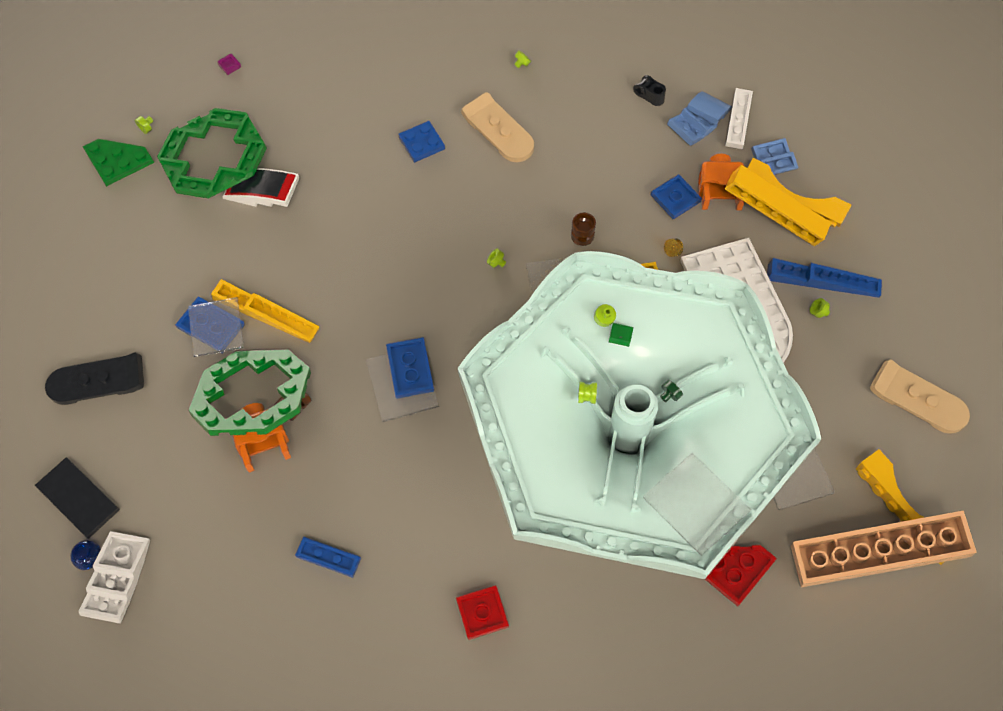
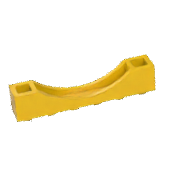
M752 158L747 167L750 171L778 187L801 204L809 207L818 215L823 216L831 222V227H840L851 208V204L837 197L812 199L791 192L776 179L768 164Z
M880 449L857 466L858 475L867 481L872 487V491L883 499L887 508L898 516L900 522L924 518L902 496L894 476L893 464Z

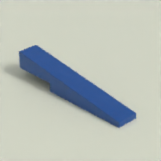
M772 258L767 266V275L772 282L878 298L881 296V279L814 263L805 266Z

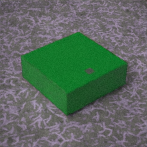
M613 323L609 343L629 347L634 327Z

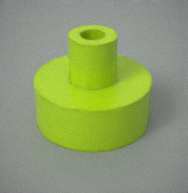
M520 50L514 55L518 59L514 65L518 68L522 64L528 66L531 62Z
M139 116L134 120L143 133L147 134L152 130L150 124L153 122V119L150 116L145 119Z
M498 248L493 250L487 259V264L493 268L498 265L503 267L506 264V261L503 260L504 253Z
M818 298L811 304L810 313L817 318L826 317L830 314V304L823 298Z
M607 304L599 306L594 313L595 322L602 327L610 326L616 319L615 309Z

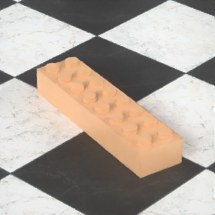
M964 511L794 541L791 545L801 587L963 559L977 553Z

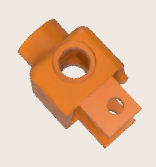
M721 153L713 155L710 161L702 164L698 178V195L702 198V210H708L710 199H735L736 210H742L744 201L725 190L732 172L740 165L744 166L742 162H731L729 155Z
M252 403L242 408L252 418L266 411L262 403ZM283 424L265 435H258L257 432H247L246 435H233L235 447L249 473L255 471L250 457L252 455L280 446L285 460L291 458L287 446L289 439Z

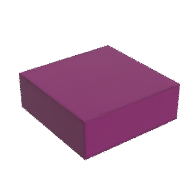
M232 54L217 61L220 68L227 75L241 68V64Z

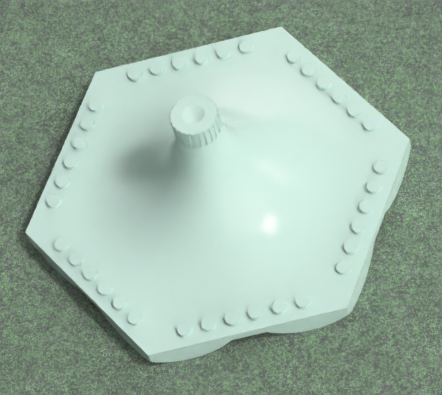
M595 251L574 253L557 265L537 287L528 302L508 321L489 332L470 351L458 367V374L513 539L705 579L821 441L819 427L812 408L798 383L788 374L776 349L768 317L757 295L743 281L720 273L708 271L673 273L645 268L636 261L616 254ZM607 304L615 309L616 319L613 323L634 327L629 347L609 343L613 323L608 327H602L595 322L594 313L599 306ZM668 379L674 382L683 392V396L678 401L670 398L667 402H664L660 398L665 392L661 385ZM579 381L585 384L597 383L596 404H591L589 401L578 403Z

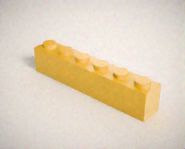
M740 165L732 172L725 190L811 245L816 246L825 240L831 222L823 216L818 215L809 207L801 204L795 198L784 193L778 187L770 184L743 165Z

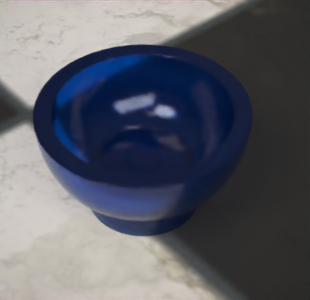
M90 540L77 543L72 548L70 554L72 564L80 570L93 568L101 548L97 543Z

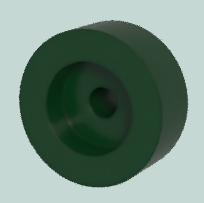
M668 379L661 385L665 392L660 398L664 402H667L670 398L678 401L683 396V392L671 380Z

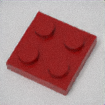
M496 585L456 597L468 640L509 628Z

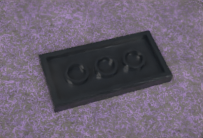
M67 457L35 484L87 539L94 535L120 510Z

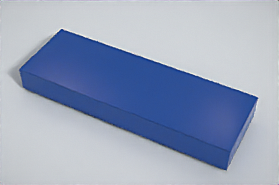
M306 537L302 538L295 554L296 558L352 578L361 560V557Z

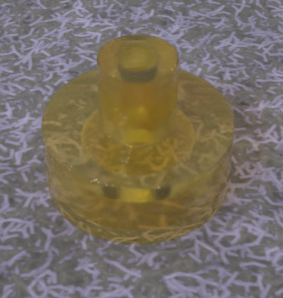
M678 238L668 239L664 244V251L669 257L679 256L683 252V243Z

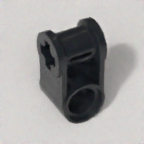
M643 76L642 81L633 86L634 93L652 105L661 106L665 102V85L654 80L651 76Z

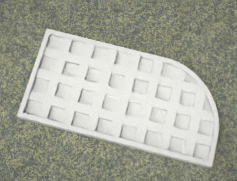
M745 238L682 256L680 262L684 271L720 273L739 279L752 288L766 312L773 332L776 349L784 363L792 347V325L750 239Z

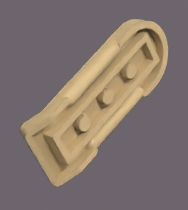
M485 92L462 108L461 114L467 122L494 145L505 159L511 162H522L531 157L534 151L532 136L497 104L488 92Z
M891 359L882 364L870 386L871 391L880 399L904 409L928 422L933 428L941 432L957 433L969 422V409L960 398L900 367Z

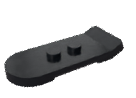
M134 352L122 357L59 368L47 378L45 383L46 394L57 404L69 405L87 399L133 393L144 387L142 356Z

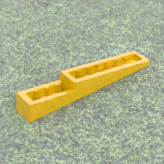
M222 279L211 293L212 300L308 343H311L319 330L318 325L255 293L251 295Z

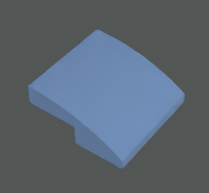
M703 91L698 93L687 106V110L716 125L721 119H724L732 106Z
M687 107L682 110L681 114L669 119L667 123L690 146L699 142L718 126L687 110Z
M786 138L756 145L751 148L754 158L768 164L774 175L799 168L794 153L789 150Z

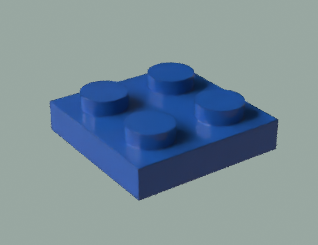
M430 121L399 133V139L414 163L445 150V144Z
M679 174L651 191V196L672 219L685 213L702 200Z

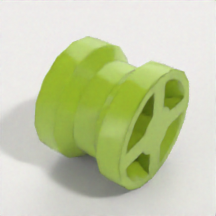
M579 381L578 403L589 401L591 404H596L597 383L585 384Z

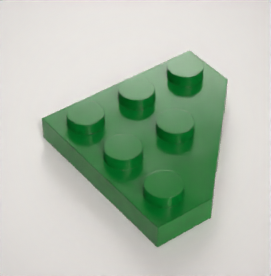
M97 139L82 146L106 187L154 163L144 146Z

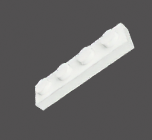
M739 88L735 90L725 145L727 147L743 149L753 91Z

